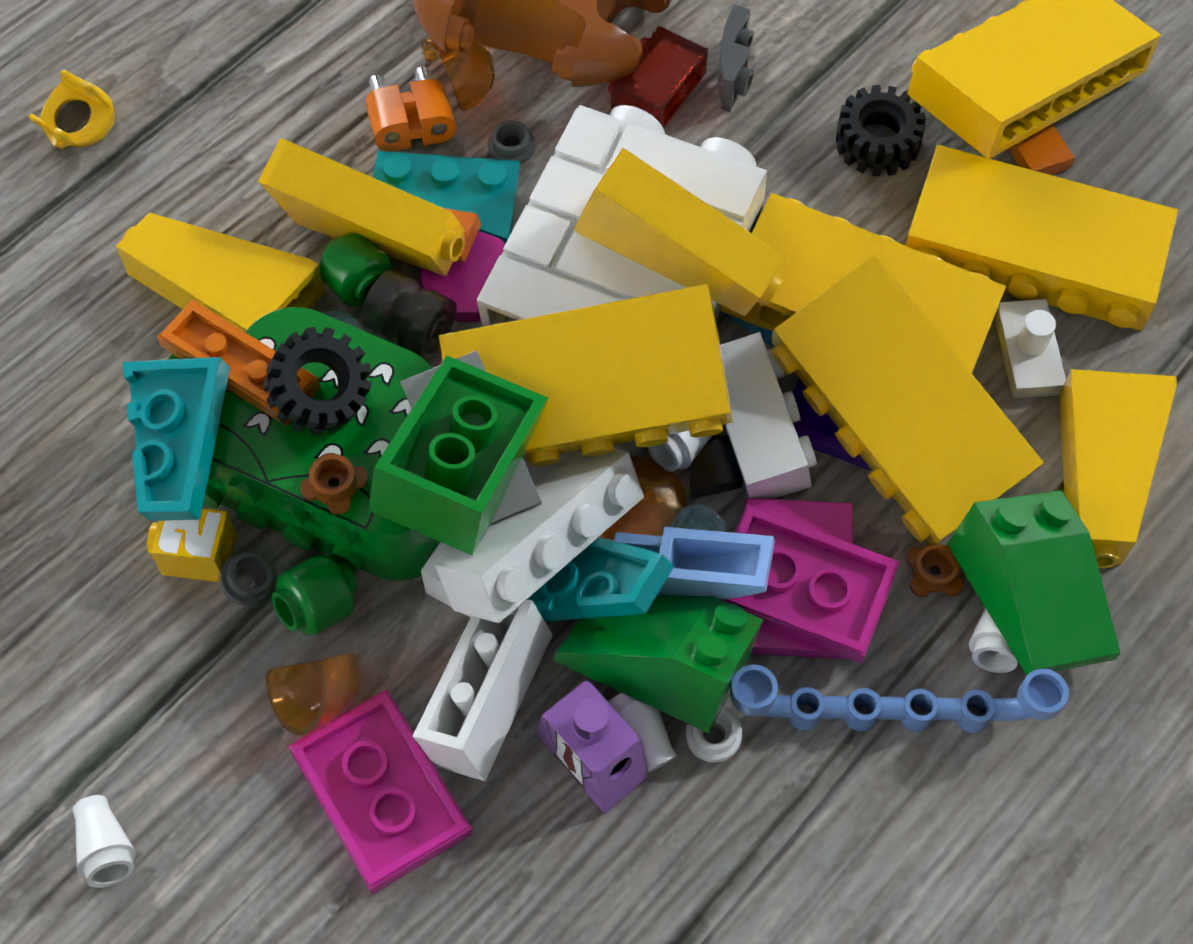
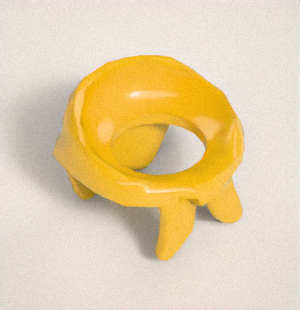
M62 70L60 72V83L50 94L40 118L32 113L28 117L42 128L44 134L49 138L54 147L63 149L70 146H90L104 139L114 125L115 111L111 98L102 89L67 70ZM74 100L86 102L91 109V115L88 123L81 130L67 133L58 128L56 116L64 104Z

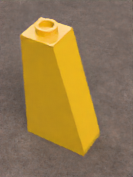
M279 139L258 180V183L297 225L334 238L347 233H357L375 243L388 257L434 273L447 276L452 263L460 258L464 250V234L466 231L451 211L288 140Z
M625 148L621 149L595 187L573 229L579 234L687 288L708 284L713 301L743 316L757 302L766 306L783 281L776 273L785 260V255Z
M150 212L136 226L129 228L121 241L116 245L128 275L182 310L193 299L244 332L256 320L272 311L289 307L311 309L326 293L325 285L320 275V265L312 259Z
M1071 369L1059 394L1064 495L1090 533L1099 569L1122 565L1137 541L1177 387L1176 376Z

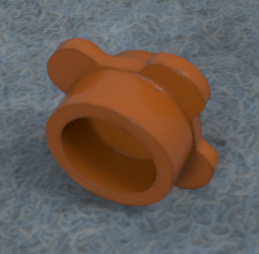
M326 453L312 464L309 478L302 481L300 490L306 500H318L328 505L331 513L343 514L351 508L350 500L357 489L367 485L368 475L363 467H353L352 463L344 456ZM333 480L339 481V485L336 487H331L329 483Z
M930 544L924 548L913 547L909 550L906 562L912 567L913 579L910 582V590L913 594L924 598L930 593L944 592L948 596H956L962 591L964 581L958 576L960 565L948 545ZM937 568L940 574L933 575L930 569Z

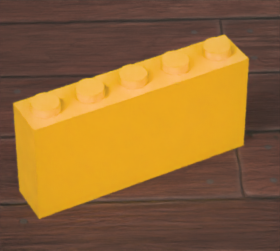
M1024 0L1016 7L998 16L990 17L983 24L965 33H959L951 40L933 49L923 51L917 56L912 65L913 74L907 95L984 157L990 159L1145 73L1161 34L1114 0Z
M937 144L905 246L925 254L936 255L943 261L972 273L983 274L992 281L1005 285L1004 293L1011 294L1017 299H1047L1048 305L1058 307L1067 313L1082 314L1107 321L1117 327L1142 331L1157 302L1178 209Z
M771 192L752 234L786 256L776 273L783 281L766 306L757 302L745 316L723 305L720 311L773 331L774 328L875 254L971 373L973 372L1005 291V285L992 281L983 274L972 273L947 263L936 255L925 254L897 243L891 237L877 235L852 225L843 218L832 217L807 207L798 200L784 198Z
M875 254L773 329L771 343L774 345V348L770 352L776 363L787 375L795 372L807 388L802 392L809 405L819 416H823L826 413L839 428L835 435L842 447L853 458L860 454L872 470L868 477L873 486L886 500L892 496L906 513L901 517L903 523L919 542L927 539L930 544L941 543L957 530L974 502L999 499L1044 464L1043 460Z
M708 284L439 335L442 360H444L446 355L457 359L477 351L486 372L548 397L546 407L522 456L524 461L528 460V466L531 467L558 463L561 461L560 454L581 451L583 457L610 454L615 451L614 444L635 441L636 447L657 446L668 442L669 434L689 431L690 437L694 438L712 436L723 432L722 425L734 423L713 301Z

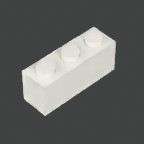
M760 332L721 344L734 423L724 424L740 468L748 497L776 499L812 487L809 468L817 465L816 457L808 435L799 438L797 436L793 423L801 421L798 407L792 391L782 393L777 379L785 377V374L771 355V349L766 350Z
M526 599L500 623L471 616L412 736L437 768L486 781L552 638L551 631L533 601Z

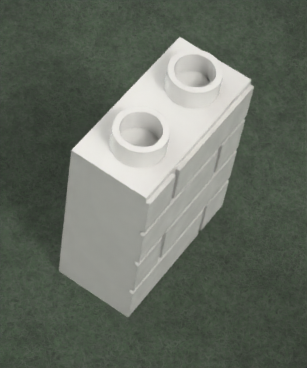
M579 105L561 136L554 155L551 156L535 186L528 205L525 206L503 248L504 252L499 256L477 298L482 327L687 288L573 230L595 187L622 148H625L750 233H752L764 209L767 170L756 167V161L752 154L743 146L731 140L718 137L708 138L699 147L665 135L664 129L658 120L639 108L621 105L613 108L610 115ZM713 301L715 318L717 320L722 305Z

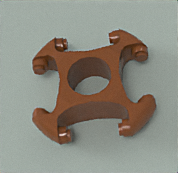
M413 0V5L420 25L444 52L449 53L452 49L460 52L463 49L469 50L474 41L494 49L526 54L553 64L552 73L558 74L560 79L572 81V87L574 88L604 84L632 74L636 70L642 56V44L637 37L627 34L616 25L611 24V22L625 8L637 7L651 13H660L669 7L672 0Z

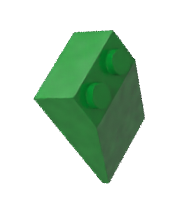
M446 355L375 465L368 511L473 556L496 515L546 407L548 397Z
M1062 490L974 502L947 545L1026 676L1037 669H1049L1056 672L1116 660L1121 652L1091 536Z
M657 595L646 614L580 619L556 651L553 661L709 733L730 696L734 675L739 669L747 666L763 619L744 611L737 605L723 602L712 596Z

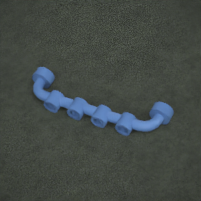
M747 665L739 669L732 679L730 689L732 704L739 712L748 716L788 718L795 728L804 731L815 728L819 724L820 719H844L846 724L856 731H867L874 726L877 719L900 720L902 725L912 732L925 731L930 727L933 720H954L964 731L978 733L985 729L989 721H1018L1029 718L1050 720L1061 712L1069 698V689L1066 681L1058 673L1049 669H1037L1030 672L1020 685L1016 698H992L987 692L977 689L967 692L963 698H937L933 693L925 689L912 690L906 697H879L876 692L868 688L856 689L850 696H822L818 690L811 687L800 688L793 695H777L778 683L776 677L769 669L761 665ZM800 704H807L811 706L815 712L811 714H805L801 712L797 706ZM863 705L870 710L871 714H860L855 710L854 706ZM911 706L923 708L927 715H917L912 711ZM967 707H976L983 716L971 714Z

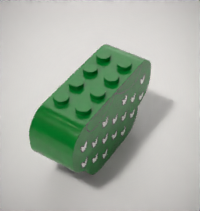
M289 307L278 309L262 316L247 329L246 333L275 351L281 343L284 344L291 334L297 331L300 336L309 327H316V334H321L325 327L335 329L333 337L339 340L344 333L351 337L352 340L348 346L352 350L360 346L365 353L361 359L362 364H370L371 373L367 377V381H372L371 389L365 397L367 400L347 425L344 423L338 431L330 434L328 429H325L321 435H310V428L304 427L301 433L292 430L294 422L291 421L285 426L226 388L203 504L211 508H218L219 505L235 511L237 516L248 525L257 529H264L265 526L277 530L292 545L306 551L314 547L329 554V557L337 564H346L352 572L362 569L377 577L393 581H404L421 577L422 568L440 542L368 511L374 467L411 411L400 381L432 369L427 361L412 351L312 309ZM171 354L167 360L179 358ZM317 362L302 366L303 369L318 377L321 386L311 399L327 400L336 395L338 380L331 368ZM326 453L344 456L352 463L353 467H363L368 475L367 485L357 489L350 500L351 508L343 514L331 513L328 505L318 500H306L300 490L302 481L309 478L312 464ZM333 480L329 485L336 487L339 485V481Z

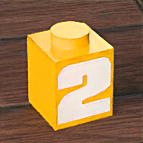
M202 509L200 520L153 522L147 536V551L151 554L162 575L219 582L220 570L225 561L233 554L237 533L228 512Z

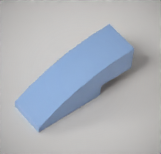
M664 527L663 536L616 532L614 538L616 542L661 553L674 565L658 595L712 596L723 600L766 592L775 544L774 536Z

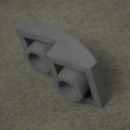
M733 4L724 26L718 72L720 105L722 110L731 112L739 95L743 97L747 95L754 77V70L748 68L750 47L754 37V31L748 29L750 9Z

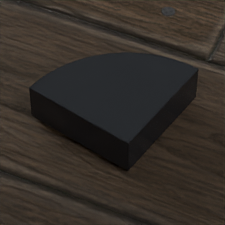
M724 435L708 443L696 456L692 465L690 475L691 499L742 488L743 477L729 436Z

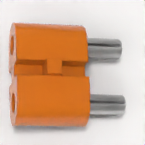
M421 67L415 71L417 81L409 82L411 90L409 92L400 93L398 84L387 86L382 75H377L379 88L375 75L370 78L369 82L372 92L366 97L365 105L375 143L381 150L395 152L411 149V139L417 138L422 139L423 146L439 144L448 141L456 133L457 126L444 84L432 78L428 67H423V73Z

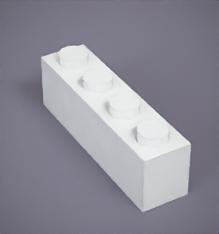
M615 450L610 454L595 457H583L581 451L572 452L534 483L542 504L489 525L473 556L454 548L434 564L453 611L500 623L641 501L644 495L629 452Z

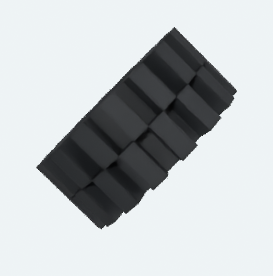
M872 85L870 94L863 87L857 90L856 98L850 95L846 99L845 106L842 105L835 141L838 142L837 151L839 155L845 153L844 162L850 166L857 161L856 171L864 174L866 167L873 168L872 176L880 177L882 169L887 170L888 176L895 175L898 166L904 171L910 167L911 160H916L926 127L925 112L920 113L921 105L916 101L909 104L911 97L907 95L906 91L899 97L895 95L897 87L889 86L887 93L881 92L880 85ZM870 124H882L892 128L897 135L877 137L868 133L863 127Z
M309 327L300 336L296 331L287 338L284 344L281 343L266 370L268 375L264 380V391L269 390L270 392L267 402L270 409L277 406L279 413L276 417L282 423L287 419L295 423L292 430L301 433L304 427L311 429L310 435H321L325 429H328L329 434L338 431L344 423L347 425L367 400L365 397L370 392L372 381H367V377L371 373L370 364H362L361 359L365 355L364 351L360 346L352 350L348 346L352 338L345 333L339 340L333 337L335 329L325 327L321 334H316V327ZM317 362L331 368L338 380L336 395L327 400H314L306 396L299 388L297 382V373L302 366Z

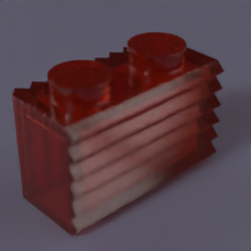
M658 25L656 31H653L651 38L643 37L640 40L643 53L636 70L626 77L609 82L608 92L611 94V111L613 108L621 105L639 108L657 119L664 129L705 76L708 48Z

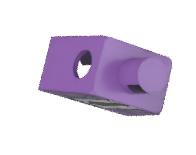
M587 680L582 682L541 716L535 732L536 736L604 814L648 779L640 738ZM618 763L623 766L618 772L610 775Z

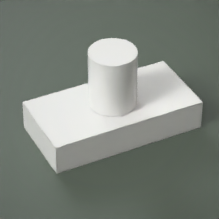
M1047 299L1000 302L994 319L1012 399L1059 396L1066 377L1054 332L1056 321L1050 314Z

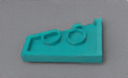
M386 151L377 152L373 178L442 208L477 213L481 221V227L478 232L498 237L506 244L513 231L520 179V161Z
M221 357L122 362L124 379L129 382L131 402L127 403L128 421L134 425L136 449L132 453L138 513L149 521L200 520L230 366Z
M598 537L527 600L534 602L544 621L646 614L673 570L674 565L661 553Z

